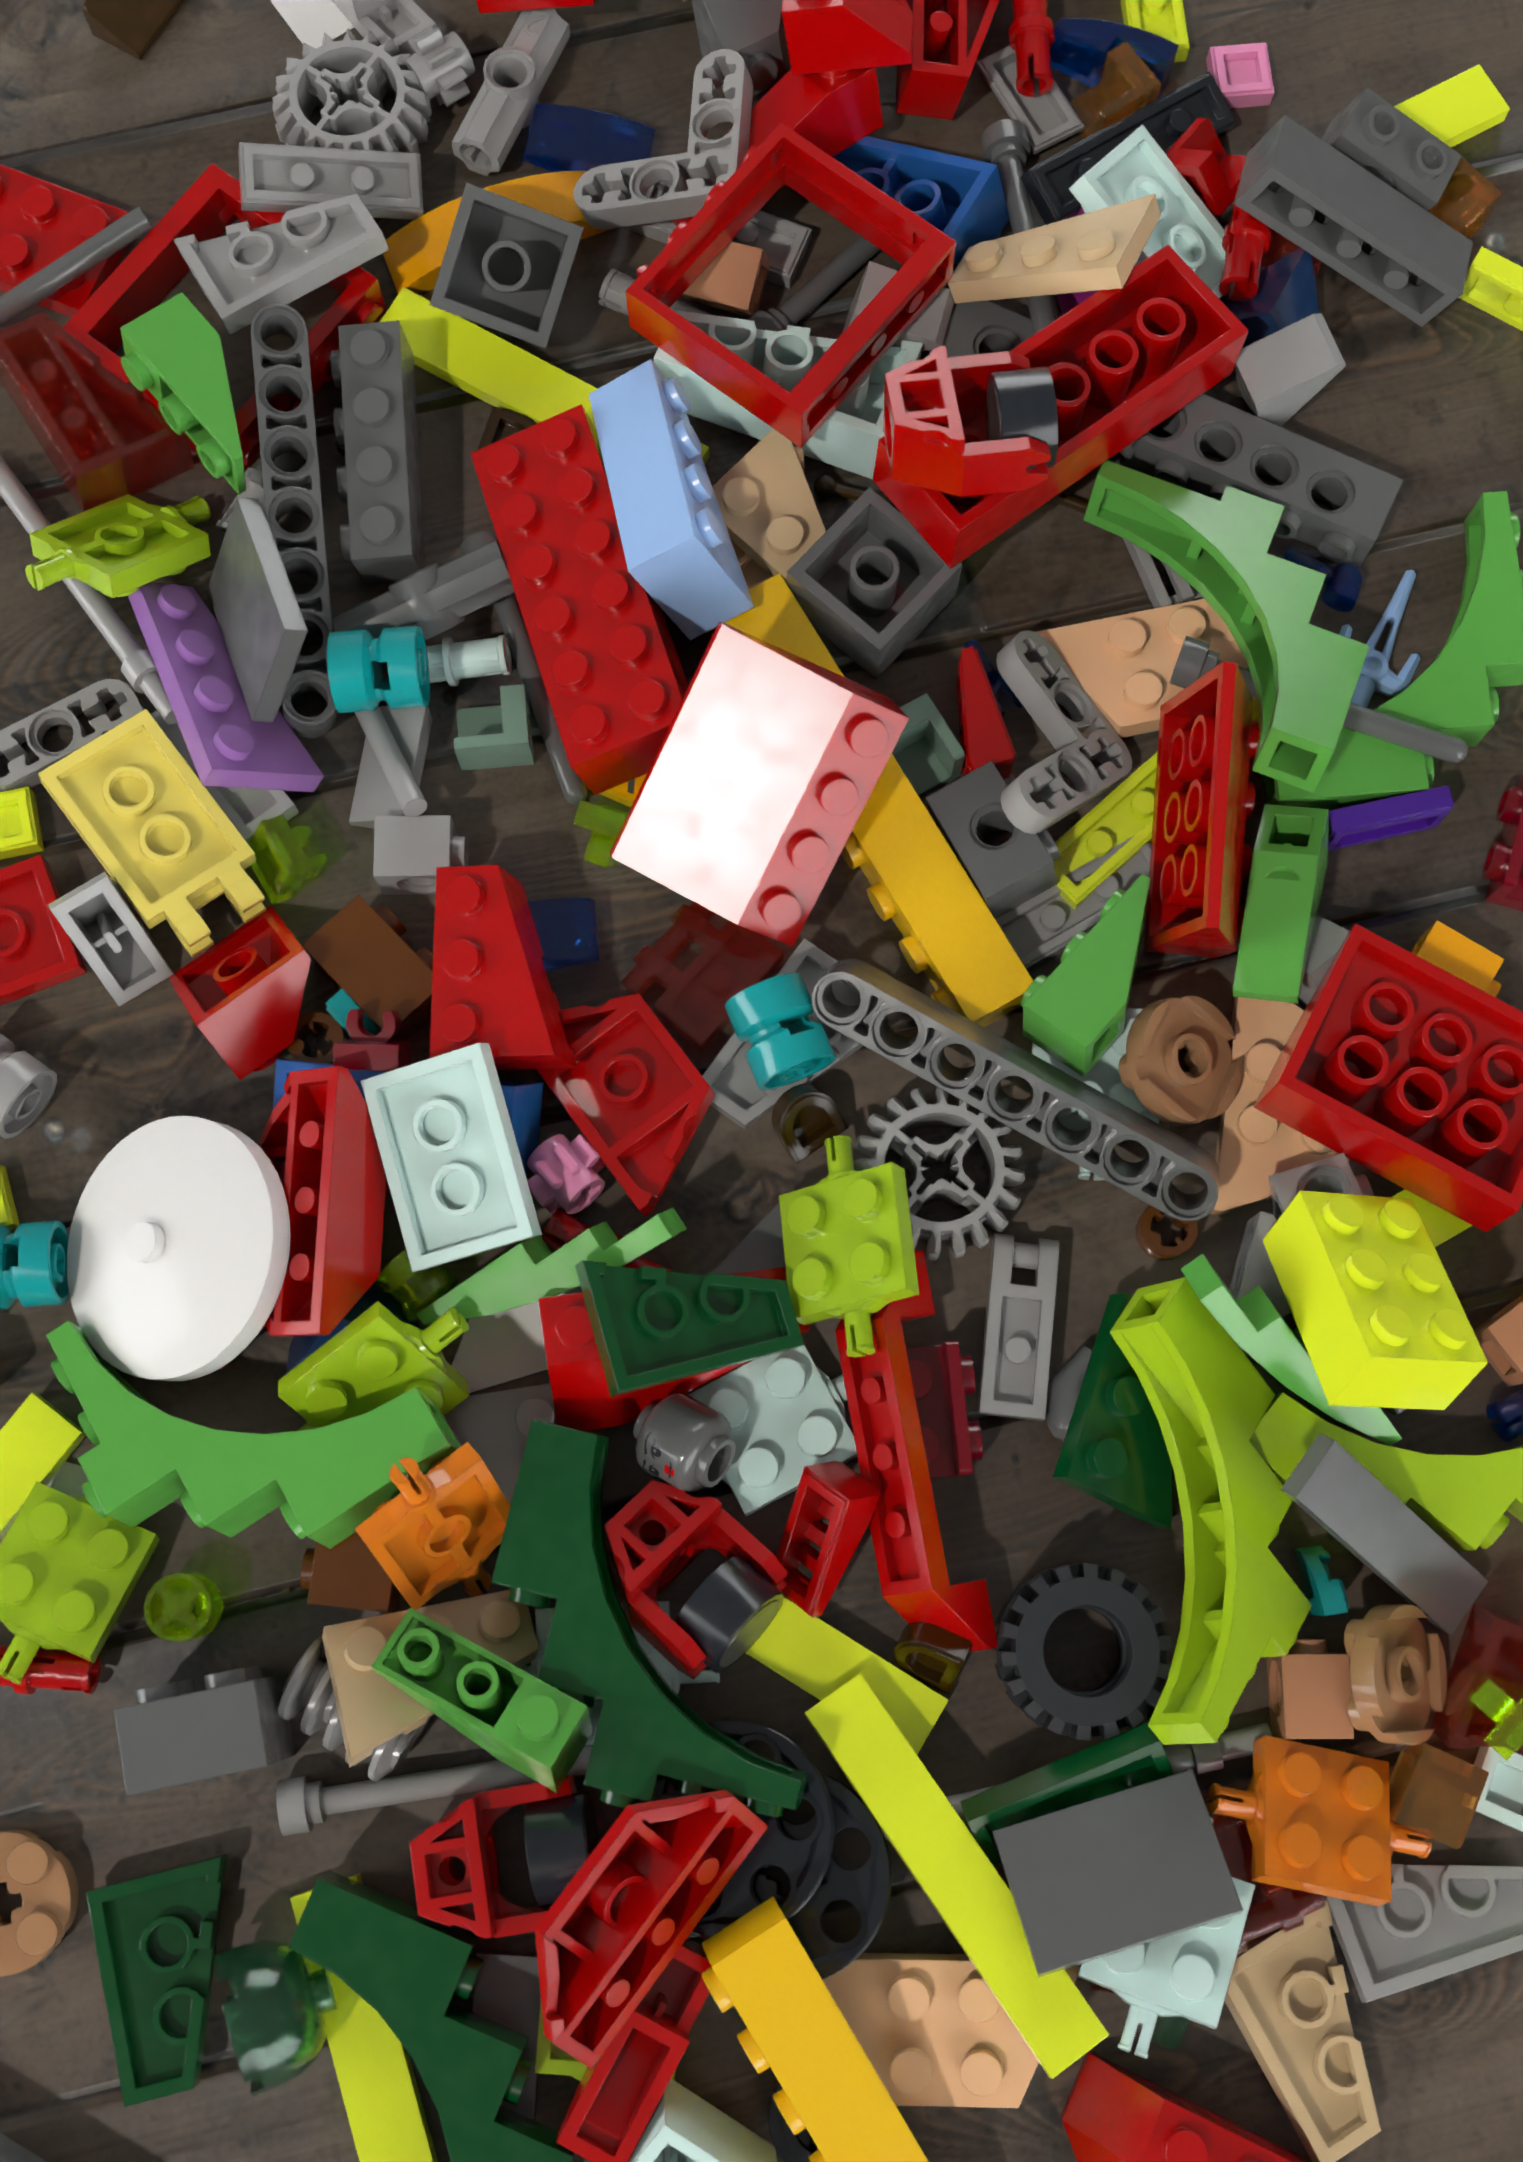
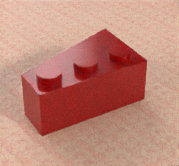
M907 0L914 19L912 64L897 65L896 113L945 120L953 119L999 0Z
M499 865L436 867L429 1058L480 1042L489 1043L496 1070L578 1068L573 1050L568 1047L558 1014L561 1010L556 993L551 990L542 957L545 956L523 883Z

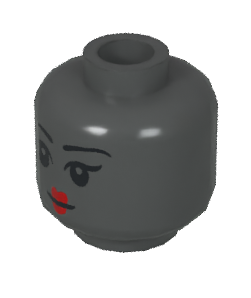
M674 1393L662 1399L658 1404H649L638 1416L633 1430V1435L637 1439L635 1447L636 1459L643 1470L668 1485L684 1490L686 1493L696 1492L703 1487H713L729 1470L736 1451V1444L731 1439V1426L726 1417L686 1394Z

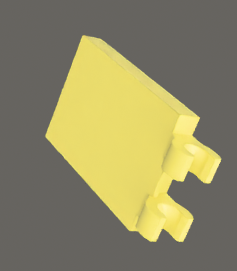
M144 709L38 773L42 785L147 927L151 929L166 919L192 958L214 944L209 937L211 934L209 927L196 911L225 893L231 906L245 924L266 911V907L262 903L265 900L264 895L244 871V869L256 863L254 851L206 787L202 786L200 779L147 709Z

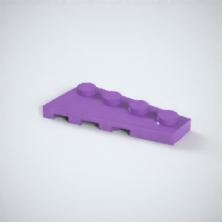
M149 582L138 587L135 593L129 595V601L202 786L314 792L324 775L282 714L278 711L273 722L251 720L219 624L196 590L190 586Z

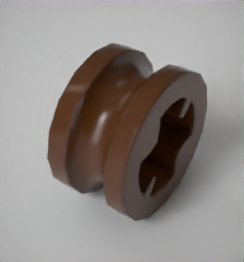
M321 1012L307 1013L298 1018L294 1041L288 1046V1050L294 1060L333 1063V1046L327 1054L324 1055L321 1050H318V1057L312 1058L309 1057L310 1049L304 1043V1039L310 1032H313L318 1037L319 1029L327 1030L326 1036L332 1044L347 1040L348 1037L340 1024L329 1014Z
M1150 1206L1139 1217L1135 1227L1136 1240L1140 1248L1149 1257L1160 1261L1173 1260L1182 1256L1196 1241L1198 1221H1182L1172 1217L1173 1226L1182 1229L1183 1237L1182 1240L1176 1237L1170 1242L1172 1247H1166L1161 1245V1235L1151 1231L1150 1228L1151 1221L1155 1224L1163 1219L1162 1214L1166 1213Z

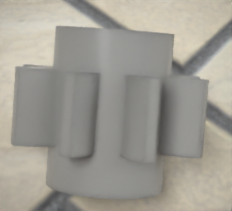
M430 26L407 40L414 54L407 58L405 62L409 70L415 71L420 88L429 100L435 97L439 105L445 104L448 107L470 94L464 79L475 73V66L468 49L454 31L443 36L438 27L433 30Z

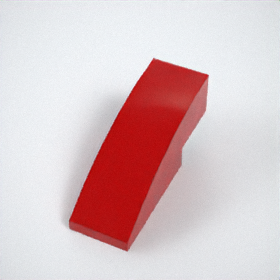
M689 1938L685 1940L593 2068H586L556 2137V2143L591 2162L629 2161L690 2043L689 2032L710 1993L701 1976V1973L711 1967L702 1945Z

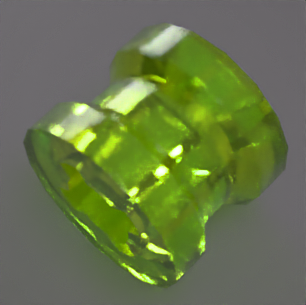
M405 1249L381 1271L375 1283L385 1294H394L401 1301V1312L410 1322L419 1319L417 1313L451 1291L457 1285L459 1278L449 1268H440L439 1266L412 1272Z
M175 1573L164 1576L154 1583L147 1593L144 1604L145 1621L151 1631L161 1639L173 1642L189 1641L204 1637L216 1627L223 1611L222 1594L215 1582L205 1575L195 1573ZM198 1597V1599L195 1601V1605H196L195 1614L197 1615V1617H196V1616L192 1613V1611H193V1601Z

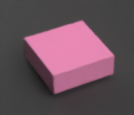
M1267 42L1209 48L1206 58L1207 70L1211 72L1230 109L1269 106L1274 96V86Z

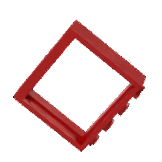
M781 122L758 148L752 144L743 159L742 165L727 181H719L711 189L700 211L688 223L682 222L672 231L664 250L650 265H642L636 270L637 279L626 290L629 326L802 448L951 280L956 241ZM783 184H786L903 264L790 392L670 308Z
M212 163L57 333L74 364L197 453L196 445L185 432L178 435L170 428L161 414L157 399L148 389L139 391L126 375L121 364V357L115 354L123 344L120 327L157 307L190 270L173 239L194 234L197 241L202 242L220 237L226 230V226L230 225L236 218L241 222L248 221L251 229L281 222L285 213L241 210L240 182ZM360 266L328 282V284L342 294L308 331L313 395L325 381L330 382L333 380L330 355L332 350H340L338 326L376 323L387 312L378 279ZM255 393L235 414L243 455L244 472L257 459L261 460ZM282 393L272 397L268 403L278 411L287 412L297 408L300 401L291 394Z

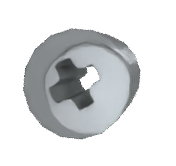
M320 1636L305 1651L289 1675L282 1690L278 1716L288 1721L304 1710L300 1731L309 1736L327 1724L323 1737V1747L333 1751L340 1747L344 1740L327 1661L324 1663L319 1659L323 1648V1640ZM431 1716L428 1717L427 1723L405 1736L402 1732L373 1749L368 1768V1778L377 1782L392 1770H395L416 1744ZM345 1754V1762L348 1763L347 1754Z

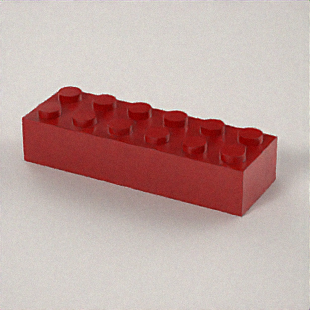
M1167 244L1133 267L1123 288L1099 290L1010 351L1029 358L1031 368L1046 366L1050 370L1053 380L1058 414V448L1055 465L1052 468H1047L1048 480L1026 491L958 497L893 480L883 436L878 441L873 481L944 563L952 569L1231 375L1249 330ZM986 407L959 410L965 443L988 441Z
M580 404L470 454L570 767L592 793L597 795L648 773L687 691L688 684L662 608L628 572L597 430L584 407Z

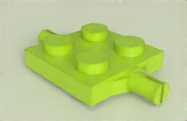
M130 494L124 495L29 533L33 556L41 561L26 566L27 579L34 589L37 588L38 591L66 578L70 580L76 578L111 598L131 595L142 585L163 576L180 574L185 571L187 566L211 556L208 533L193 526L210 519V508L205 499L199 498V496H195L191 500L176 506L168 505L162 507L148 504Z
M845 1135L833 1136V1139L827 1138L824 1141L829 1175L815 1185L779 1195L787 1287L798 1323L807 1325L829 1318L843 1319L847 1356L865 1357L866 1354L872 1355L875 1353L871 1315L890 1302L919 1295L905 1169L893 1162H889L862 1171H854L852 1138Z
M377 1301L278 1380V1397L305 1418L307 1423L297 1431L317 1429L368 1413L415 1387L432 1399L444 1416L470 1396L468 1380L445 1360L441 1351L457 1337L469 1330L468 1323L461 1313L457 1314V1310L451 1307L425 1330H421L418 1327L400 1321Z
M36 1481L0 1545V1621L15 1635L0 1662V1677L21 1685L22 1679L40 1647L43 1649L65 1650L94 1663L160 1541L158 1536L139 1526L132 1527L110 1516L106 1518L101 1517L92 1508L85 1496H69Z

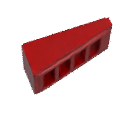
M973 646L961 649L956 673L960 746L965 753L962 777L992 761L1004 780L1012 772L1016 753L977 649H974Z
M840 1461L804 1466L776 1556L788 1572V1576L784 1579L787 1582V1586L781 1593L812 1618L823 1614L875 1513L881 1496L880 1489ZM824 1517L830 1521L829 1525L822 1521ZM811 1541L821 1548L820 1553L810 1546ZM800 1562L813 1572L811 1579L797 1569Z

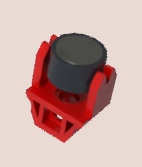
M939 346L933 349L924 359L909 361L886 373L883 433L892 479L958 497L1026 491L1048 480L1047 468H1052L1055 465L1058 448L1057 403L1050 370L1046 366L1031 368L1029 358L1010 351L948 357L946 346ZM986 407L988 441L965 443L959 410Z
M651 1480L604 1525L605 1547L613 1580L631 1626L677 1670L693 1680L706 1668V1665L713 1672L720 1673L737 1662L762 1636L782 1606L784 1594L781 1591L787 1586V1582L784 1580L788 1576L787 1570L767 1547L722 1509V1503L716 1498L709 1496L702 1498L692 1497L684 1490ZM706 1548L718 1550L728 1560L705 1579L685 1603L676 1620H672L659 1607L657 1596Z
M575 1774L566 1776L557 1793L537 1781L481 1791L465 1800L459 1807L409 1842L418 1916L449 1927L455 1925L473 1931L476 1936L485 1939L535 1932V1927L600 1842L597 1819L589 1793L573 1794L577 1792ZM527 1803L524 1816L527 1864L533 1893L539 1905L530 1908L510 1902L503 1896L494 1824L500 1816L513 1806ZM455 1857L460 1858L464 1862L466 1867L465 1877L458 1874L455 1870Z

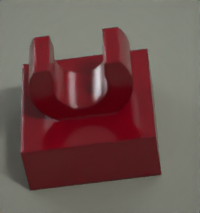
M352 1009L349 1011L346 1018V1029L352 1039L333 1043V1066L345 1067L348 1070L392 1071L412 1064V1041L393 1040L397 1036L401 1025L400 1015L397 1010L389 1009L383 1011V1028L377 1035L371 1034L365 1029L363 1023L364 1009Z

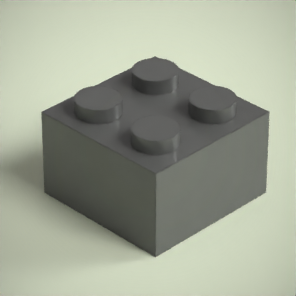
M466 182L429 305L546 348L584 228Z
M869 487L787 571L786 584L812 626L877 679L956 596L962 563L960 562L950 569L903 514Z
M261 1665L206 1675L204 1676L206 1690L199 1692L195 1690L194 1679L135 1690L137 1705L114 1709L126 1796L265 1767L295 1756L290 1720L287 1721L278 1716V1707L284 1688L282 1674L262 1678Z

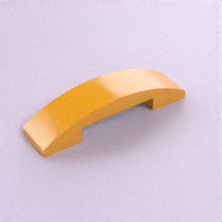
M587 171L543 173L483 188L583 227L580 240L611 230L596 229L590 226L574 200L573 191L576 182ZM462 196L427 212L386 239L389 250L382 253L397 294H399L403 287L416 294H421L435 288Z

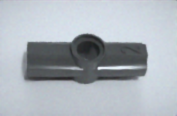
M498 539L444 565L438 566L437 563L424 567L388 586L389 591L347 608L331 619L335 632L368 630L373 638H379L383 628L420 626L424 638L427 640L465 620V615L512 595L514 589Z

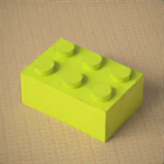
M1300 1190L1262 1240L1329 1406L1445 1410L1487 1365L1488 1361L1412 1199Z

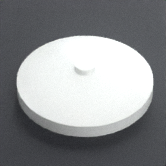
M174 1116L156 1120L130 1133L98 1165L80 1197L71 1224L67 1249V1281L72 1308L80 1328L83 1329L88 1337L87 1340L95 1351L113 1367L124 1373L145 1379L161 1381L196 1379L228 1364L247 1348L258 1335L269 1318L282 1289L287 1271L291 1237L290 1217L284 1188L276 1169L264 1151L250 1137L229 1125L199 1117Z

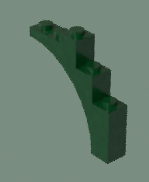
M532 1419L491 1583L511 1587L508 1599L530 1606L548 1608L550 1599H557L538 1679L552 1687H556L561 1692L587 1705L588 1708L594 1707L596 1698L603 1700L583 1785L601 1789V1801L626 1808L627 1805L642 1803V1800L647 1802L654 1801L662 1795L667 1776L675 1779L673 1789L686 1795L727 1790L731 1794L743 1796L741 1803L752 1812L781 1817L784 1807L795 1810L802 1802L808 1773L757 1755L712 1727L671 1689L637 1640L617 1596L605 1547L602 1487L610 1437Z
M331 1870L319 1877L288 1948L337 1975L381 2015L413 2058L439 2114L451 2162H571L574 2152L556 2143L558 2130L501 2106L503 2100L513 2105H516L533 2065V2062L521 2057L529 2037L453 2004L455 1997L467 2002L484 1962L483 1959L473 1955L480 1937L467 1929L455 1925L449 1927L420 1917L416 1907Z

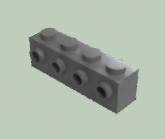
M1286 115L1247 153L1234 204L1419 326L1423 327L1463 294L1473 241Z
M399 320L338 326L340 350H332L330 355L334 384L336 388H342L343 407L334 408V428L338 444L345 445L346 465L337 467L338 492L342 503H348L349 523L340 525V544L344 560L352 561L366 585L394 583L425 567L413 351Z

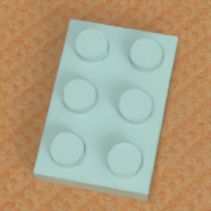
M1142 124L1080 177L1069 190L1082 205L1085 213L1156 194L1161 217L1135 266L1168 244L1211 291L1220 298L1222 294L1219 291V284L1224 269L1226 253L1222 246L1224 229Z
M479 1042L361 1080L412 1272L422 1271L542 1235L489 1043Z

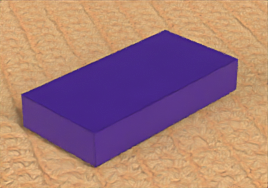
M1449 785L1330 810L1328 851L1435 829L1455 806Z

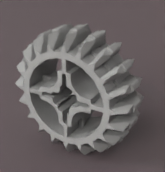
M347 29L343 40L333 42L324 32L322 46L314 48L303 42V59L287 58V66L285 68L287 75L276 76L277 84L275 89L277 95L272 97V110L277 121L275 127L281 142H284V145L418 153V143L427 142L429 132L427 123L431 121L430 116L432 115L430 101L421 90L415 71L409 70L405 60L410 57V54H400L399 48L396 47L393 39L379 45L378 39L370 31L359 41ZM387 93L395 99L390 113L382 109V100ZM317 106L322 109L320 111L322 119L314 126L309 120L314 108Z
M939 1087L935 1091L934 1104L926 1103L925 1095L920 1088L912 1089L910 1092L911 1110L909 1111L897 1098L889 1099L886 1108L893 1122L891 1123L881 1115L872 1114L868 1119L867 1125L879 1139L868 1135H859L855 1143V1148L871 1157V1159L853 1160L854 1171H862L885 1164V1156L890 1148L902 1157L900 1162L910 1171L913 1179V1184L908 1189L907 1195L914 1249L918 1238L927 1240L926 1255L929 1260L938 1259L942 1240H948L950 1252L954 1258L963 1257L966 1252L963 1235L966 1234L978 1248L985 1247L989 1243V1237L982 1223H985L993 1230L1002 1232L1008 1225V1220L996 1206L1006 1210H1016L1021 1201L1020 1197L1004 1188V1186H1018L1025 1180L1024 1171L1005 1167V1164L1013 1163L1020 1159L1023 1154L1021 1146L1009 1145L1001 1147L999 1144L1010 1135L1012 1128L1004 1123H1000L991 1129L987 1125L991 1116L982 1111L975 1115L968 1111L970 1104L961 1099L958 1100L957 1106L947 1104L949 1093ZM929 1125L945 1126L959 1131L948 1141L938 1145L928 1144L917 1136L911 1139L905 1134L915 1128ZM974 1143L981 1151L988 1169L989 1182L985 1198L973 1189L975 1183L965 1174L962 1166L963 1158ZM953 1151H956L946 1176L947 1178H952L953 1181L949 1183L941 1178L934 1185L930 1183L925 1191L918 1195L928 1170L926 1167H921V1163H927L929 1166L935 1167L940 1161L944 1162ZM935 1200L947 1201L957 1209L962 1205L970 1212L967 1216L947 1222L929 1221L915 1216L925 1205Z

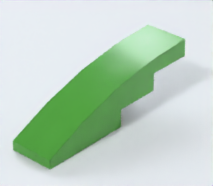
M672 1207L657 1214L620 1240H618L606 1221L587 1229L553 1253L541 1235L519 1243L417 1313V1316L423 1325H428L435 1322L451 1307L457 1310V1314L461 1313L465 1319L489 1316L539 1302V1298L557 1296L581 1286L575 1265L582 1260L605 1262L606 1266L623 1267L687 1230V1228Z
M1203 1254L1181 1268L1199 1300L1234 1341L1286 1388L1335 1420L1392 1446L1402 1439L1379 1407L1329 1406L1298 1327L1293 1331L1260 1285L1236 1300Z

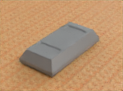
M1007 46L977 61L976 66L1009 117L1021 122L1025 126L1030 149L1034 155L1084 130L1083 123L1054 79L1052 89L1044 95H1040L1039 78H1035V75V97H1027L1018 93L1016 90V52L1011 46Z

